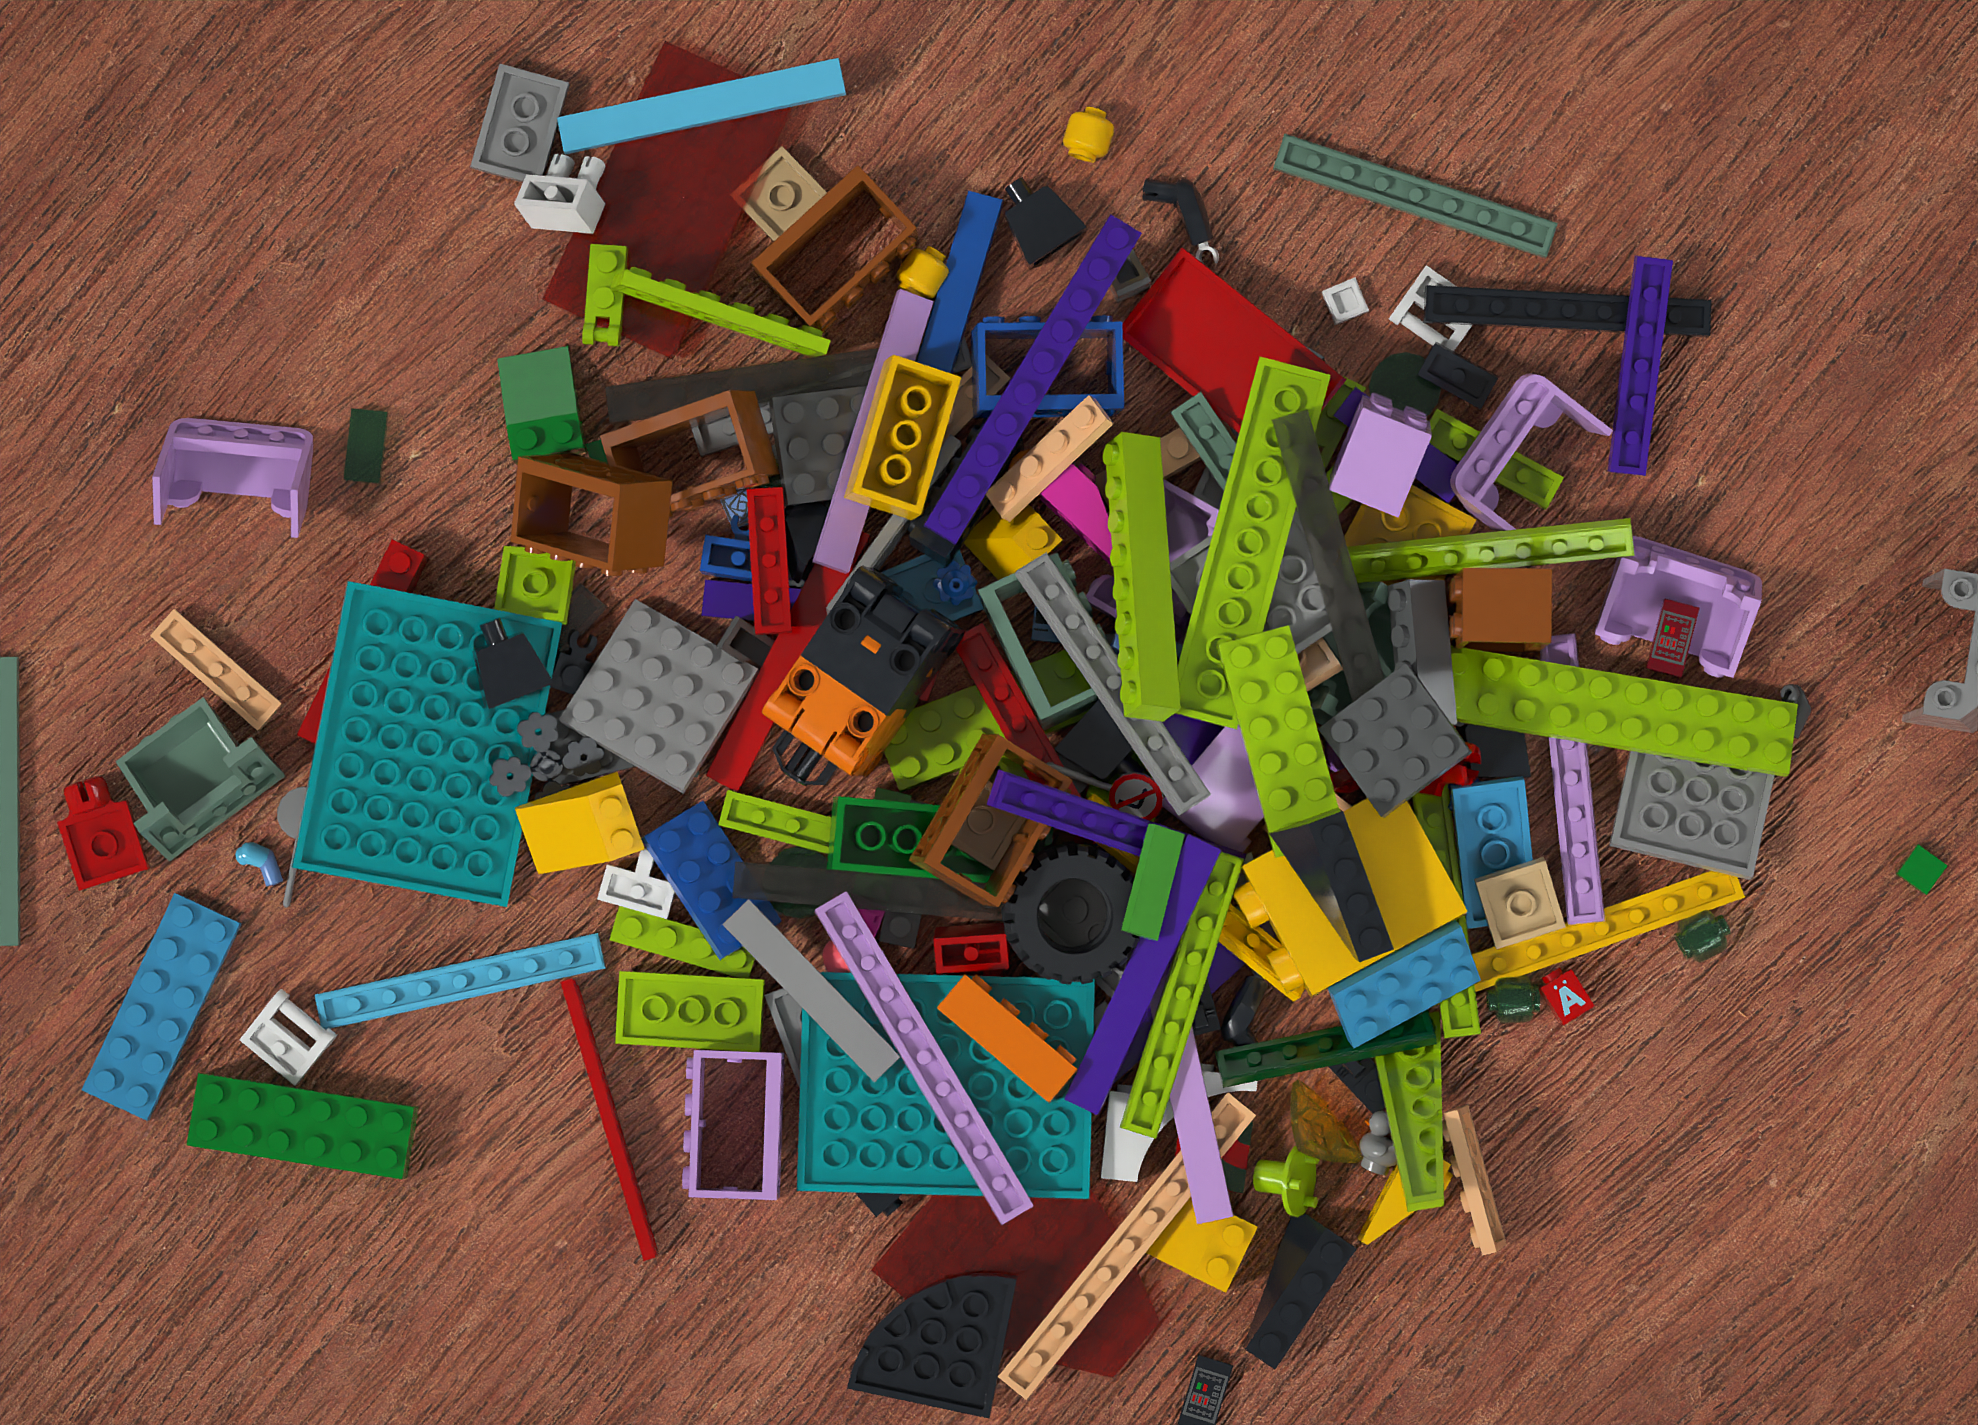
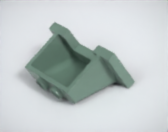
M204 697L182 713L173 716L166 725L152 735L143 738L136 747L115 761L148 811V813L135 821L134 825L139 833L168 861L174 859L286 776L280 766L252 737L239 744Z

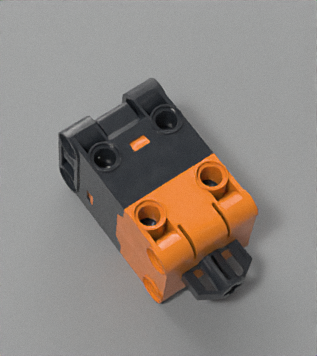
M862 565L854 572L847 582L843 593L762 710L764 716L784 729L772 748L781 771L804 786H828L839 768L850 776L867 777L870 775L925 689L946 659L957 648L965 634V630L935 609L926 608L922 610L901 596L904 590L903 587L873 567L870 568ZM796 737L802 742L789 762L785 764L782 755ZM822 756L829 760L816 781H807V778Z

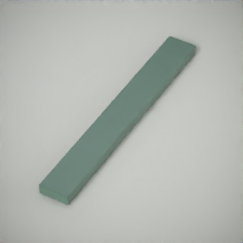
M1284 134L1273 170L1545 259L1558 224L1288 134Z
M0 657V946H20L19 657Z

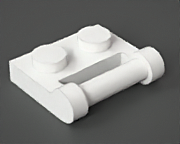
M1426 265L1389 320L1396 325L1401 323L1432 346L1435 342H1438L1455 351L1472 325L1445 324L1454 330L1450 339H1447L1408 312L1413 303L1424 310L1426 285L1457 287Z
M280 989L243 1034L240 1041L296 1086L334 1041L337 1034L330 1028L325 1030L290 1001L288 993ZM278 1010L316 1040L312 1048L274 1018Z

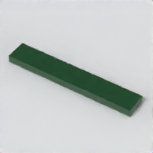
M1427 1009L1356 1048H1353L1348 1042L1341 1025L1215 1051V1059L1222 1086L1225 1088L1435 1045L1436 1034Z

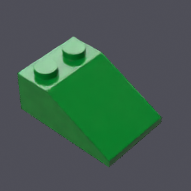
M565 346L497 358L512 461L518 465V456L586 453L587 449L569 347Z

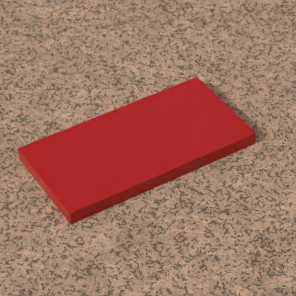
M1183 247L1122 323L1123 339L1192 396L1201 392L1216 415L1238 433H1240L1259 357L1331 375L1322 410L1347 380Z

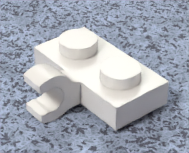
M644 848L640 852L635 872L607 864L597 900L668 919L675 891L668 881L650 876L655 861L647 848Z

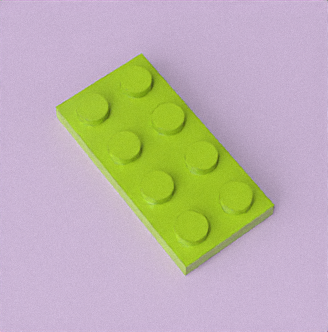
M619 971L615 1044L761 1052L765 979Z

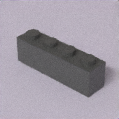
M1409 579L1389 585L1388 606L1391 618L1394 672L1405 663L1409 664L1451 724L1457 725L1445 581Z

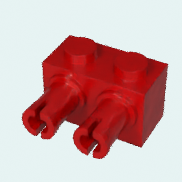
M1004 922L936 927L933 938L936 974L946 973V975L968 976L967 972L982 971V976L1004 977V969H1009L1011 960L1010 943L1004 931Z

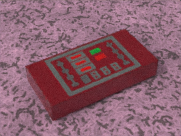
M1663 599L1645 669L1682 678L1699 607Z

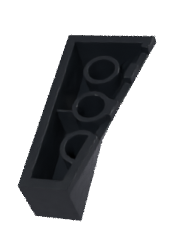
M1337 807L1269 833L1343 943L1358 962L1394 950L1344 812Z
M1306 1213L1299 1217L1290 1216L1243 1348L1275 1370L1357 1248Z

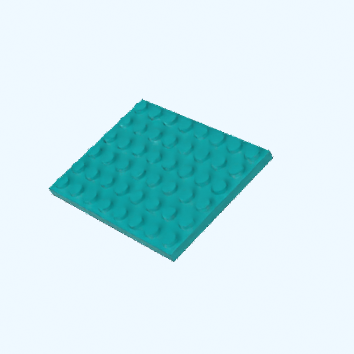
M347 581L291 867L507 907L522 833L514 807L528 802L533 774L531 772L530 778L525 781L526 788L524 791H514L512 795L507 797L498 793L497 786H493L490 783L489 777L494 773L492 770L493 762L499 758L508 760L511 756H516L520 759L521 764H526L530 767L532 757L537 751L533 746L526 748L522 745V736L517 731V725L521 720L528 719L529 714L532 712H539L541 716L545 714L550 685L494 708L487 709L482 701L472 651L487 645L480 625L500 617L507 636L518 632L524 633L552 679L562 623Z
M820 972L898 1053L852 973ZM896 974L1028 1197L1089 1199L1092 1113L1064 1100L1076 1073L1052 1102L1048 1103L937 1009L938 1005L963 976ZM979 976L993 988L988 993L999 1003L1003 998L1009 1001L1020 1011L1016 1018L1027 1027L1031 1022L1035 1023L1049 1035L1045 1042L1054 1050L1061 1045L1076 1058L1072 1065L1079 1069L1094 1037L1095 979H1092L1093 982L1081 984V982H1072L1069 985L1046 978ZM802 1008L797 1191L984 1196L903 1059L900 1057L876 1082H873Z

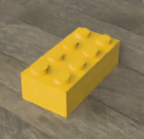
M894 354L883 362L845 491V499L909 520H913L922 514L960 384V376Z

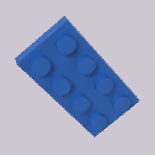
M704 801L694 805L641 839L720 961L743 947L722 924L748 899L774 926L782 922Z

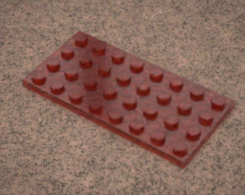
M665 41L637 100L745 77ZM793 106L617 143L596 187V191L604 201L605 206L593 234L573 233L542 300L585 320L591 244L627 246L628 270L631 267L646 270L652 273L651 279L658 282H665V279L681 282L687 285L685 291L693 294L699 293L700 290L706 291L744 212L743 208L758 181L757 178L765 161L769 159ZM625 294L621 337L673 360L693 317ZM597 319V326L601 328L609 327L610 319Z

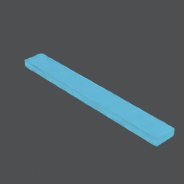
M835 58L557 117L563 151L565 154L840 97L846 95L840 60Z
M599 933L315 994L320 1024L327 1030L328 1028H336L606 969Z

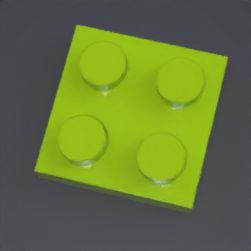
M504 546L494 609L561 622L562 625H567L575 561L550 559V553L547 552L535 554L526 552L525 547Z

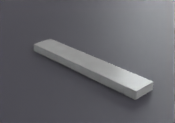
M951 434L940 449L924 506L934 486L941 484L948 474L946 470L956 454L960 456L962 454L961 441ZM894 514L891 516L826 607L827 615L843 593L851 576L860 566L873 567L877 570L881 568L908 530L912 520Z
M749 899L722 924L873 1082H876L901 1057Z

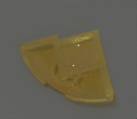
M1296 1080L1292 1084L1290 1118L1298 1151L1325 1161L1340 1163L1360 1162L1363 1156L1342 1121L1338 1122L1334 1114L1327 1109L1329 1107L1328 1104L1314 1090L1302 1081Z

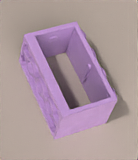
M1372 393L1370 398L1362 395L1331 471L1329 490L1399 517L1432 436L1430 422L1426 420L1427 417L1424 412L1406 406L1404 411L1394 408L1391 399L1377 393Z
M694 1050V1056L687 1057L686 1079H693L692 1093H688L685 1096V1116H691V1130L684 1131L683 1148L684 1152L690 1153V1166L683 1167L682 1189H689V1197L777 1200L780 1198L785 1053ZM705 1058H725L727 1062L742 1063V1059L767 1060L762 1190L737 1189L738 1187H723V1189L700 1188L702 1129L706 1126V1119H703Z

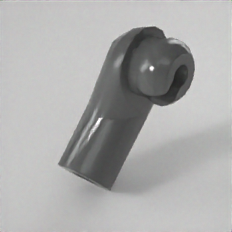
M1787 684L1781 689L1780 697L1783 702L1798 704L1794 738L1799 739L1811 713V706L1800 686Z

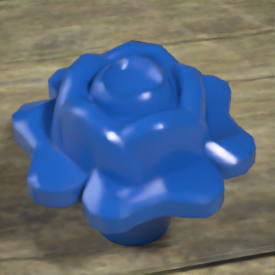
M952 561L947 567L937 569L936 574L939 578L933 581V586L939 591L941 601L946 602L950 599L953 605H958L962 600L973 597L974 592L971 588L977 585V580L971 575L969 565L964 564L960 567L957 561Z

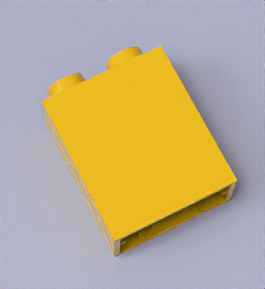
M1368 798L1343 811L1394 950L1358 962L1343 943L1285 856L1275 858L1273 850L1242 866L1241 871L1247 883L1235 888L1233 896L1251 929L1267 921L1270 922L1282 947L1267 954L1266 957L1286 993L1304 985L1310 998H1313L1328 990L1327 988L1447 923L1463 917L1468 912L1408 801L1385 818L1379 815Z

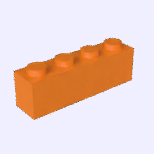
M977 974L972 979L964 975L938 1005L937 1009L1048 1103H1051L1078 1071L1072 1065L1076 1058L1061 1045L1056 1050L1048 1045L1045 1039L1049 1035L1035 1023L1031 1022L1028 1027L1016 1018L1020 1011L1005 998L999 1003L988 993L993 988Z

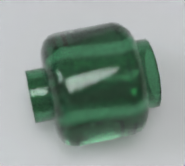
M1703 910L1681 920L1677 926L1678 932L1674 934V938L1687 960L1692 958L1694 961L1702 963L1726 950L1728 946L1726 936L1731 934V931L1722 915L1715 917L1711 911Z
M1525 975L1498 978L1495 985H1493V990L1486 991L1488 1012H1495L1496 1019L1502 1024L1530 1022L1533 1019L1534 1013L1540 1012L1538 984H1532L1531 979Z

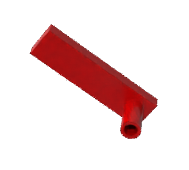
M783 487L746 489L755 634L792 633Z

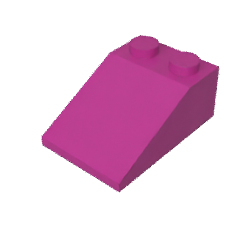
M1081 463L1078 467L1071 464L1041 493L1040 501L1113 568L1110 562L1112 541L1111 532L1108 530L1109 517L1098 487L1094 484L1096 476Z

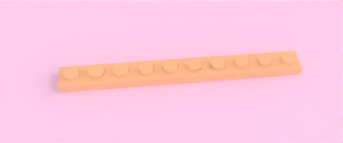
M1228 1092L1211 1112L1221 1158L1256 1116ZM1181 1150L998 1375L1003 1382L1025 1400L1036 1389L1191 1197Z

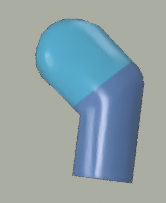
M246 842L236 850L235 856L239 864L243 866L250 864L261 869L266 887L283 882L275 854L272 850L255 842Z

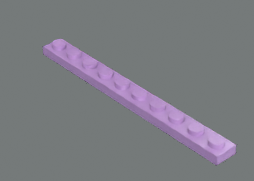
M847 891L815 909L816 915L1001 1226L1032 1208L1034 1205Z

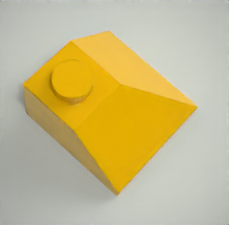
M1027 505L1010 522L1003 519L994 508L972 529L964 544L996 579L1000 580L1015 573L1018 569L1046 552L1050 556L1062 545L1063 540L1030 505Z

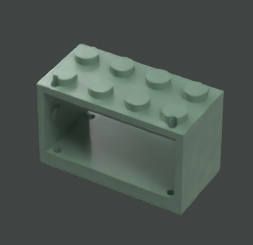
M1058 553L1049 556L1087 613L1093 618L1092 608L1085 593L1077 594L1074 588L1077 586L1075 580L1077 578L1068 559L1062 562ZM1015 573L979 589L978 592L983 609L1043 731L1090 710L1099 700L1092 688L1055 706H1050L1000 603L1020 592H1026L1015 576ZM1097 624L1096 626L1098 627L1104 638L1107 640L1100 624Z

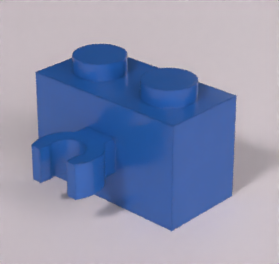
M734 515L731 520V529L735 534V539L705 535L700 572L703 575L752 582L749 530L742 531L738 528V515Z

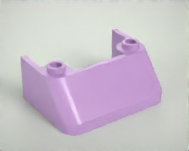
M1525 374L1515 382L1451 475V488L1467 511L1495 532L1516 530L1493 512L1499 501L1498 490L1493 482L1533 425L1541 428L1549 427L1564 413L1587 432L1610 436L1613 432L1611 428L1541 375Z
M181 418L173 421L169 426L152 476L154 524L161 525L167 505L179 508L188 507L198 501L202 491L271 498L272 510L283 517L291 518V537L298 538L308 505L313 456L312 434L301 428L196 418Z

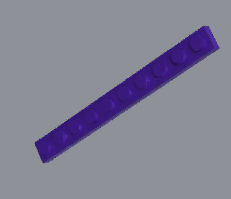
M1113 215L1108 217L925 522L924 527L954 545L957 543L1141 236V232Z

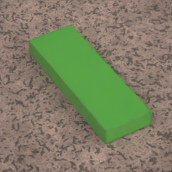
M1148 824L1122 931L1158 941L1185 834L1156 824Z

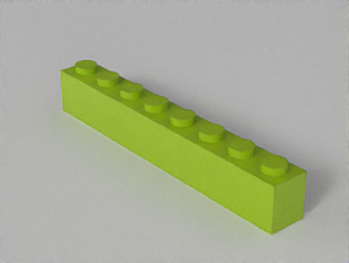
M1121 432L1105 445L1103 451V462L1106 465L1107 471L1105 494L1109 499L1110 513L1108 530L1111 532L1112 541L1110 562L1114 569L1112 593L1113 598L1116 600L1117 611L1115 631L1119 638L1117 663L1121 669L1122 680L1120 700L1123 703L1124 717L1163 722L1178 712L1181 707L1160 437Z

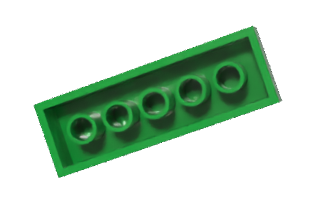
M841 796L833 797L827 869L939 879L912 863L909 859L941 805ZM1051 827L1043 840H1037L1031 851L1034 855L1042 851V847L1052 844L1054 827ZM950 845L940 864L958 875L961 873L972 879L971 882L987 883L994 870L989 869Z
M198 1073L187 1146L406 1179L419 1107L222 1075Z

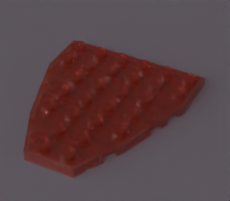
M1091 1188L1089 1199L1029 1197L1034 1206L1002 1226L984 1196L933 1195L871 1271L903 1298L908 1297L927 1285L959 1275L1002 1273L1018 1276L1004 1348L1018 1352L1116 1231V1228ZM1136 1266L1132 1268L1057 1361V1365L1114 1378L1160 1321Z

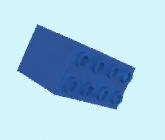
M1092 316L1091 321L1088 322L1079 339L1107 338L1105 374L1108 375V394L1045 395L1031 418L1066 417L1088 395L1098 401L1109 417H1116L1124 409L1122 322H1113V316ZM984 317L983 322L977 323L971 331L973 418H988L1002 396L986 395L985 339H1036L1045 322H1041V317H1019V322L1005 323V317Z

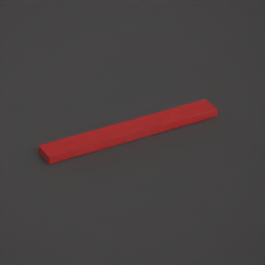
M862 531L849 573L845 574L817 563L814 564L791 609L792 633L778 634L706 774L707 777L736 792H740L775 724L762 714L766 702L779 688L826 618V607L856 567L871 535Z
M575 978L567 979L560 982L642 1258L643 1261L658 1257L657 1244L578 980Z

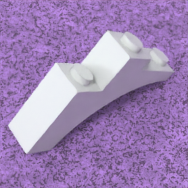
M1201 1063L1208 1097L1231 1091H1257V1081L1223 1088L1219 1072H1214V1065ZM1118 1084L1117 1091H1109L1102 1179L1138 1182L1142 1162L1154 1138L1120 1128L1132 1089L1130 1085ZM1170 1097L1159 1132L1174 1117Z

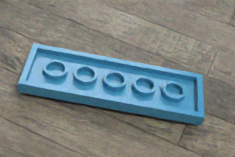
M174 893L83 1085L82 1091L146 1121L150 1120L242 923L180 894Z

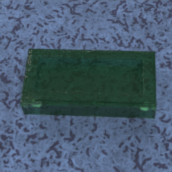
M351 408L343 480L381 485L388 412Z

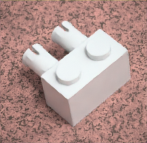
M554 154L546 176L526 174L514 205L531 228L594 233L605 206L604 201L596 191L599 179L606 167L602 160L596 157H584L578 177L568 178L575 165L574 160L567 155L561 154L559 156V154Z

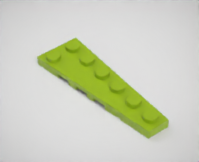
M1439 1011L1429 1013L1436 1034L1435 1045L1375 1057L1408 1212L1444 1206L1441 1026Z

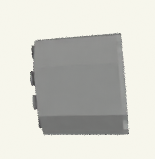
M1943 569L1923 579L1922 587L1941 590L1944 601L1953 608L1975 611L1964 683L1945 680L1933 683L1925 693L1923 707L1903 714L1902 722L1974 733L1978 730V574Z

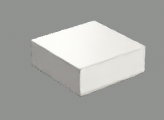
M1355 277L1321 292L1335 325L1369 312Z

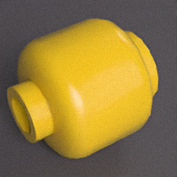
M1086 107L1085 112L1071 114L1063 137V144L1069 149L1068 155L1090 163H1094L1096 158L1106 156L1115 129L1113 124L1105 119L1106 112L1094 107Z
M930 246L925 251L919 248L913 249L897 270L896 276L900 281L898 287L926 299L935 298L940 286L949 274L948 267L943 263L946 257Z

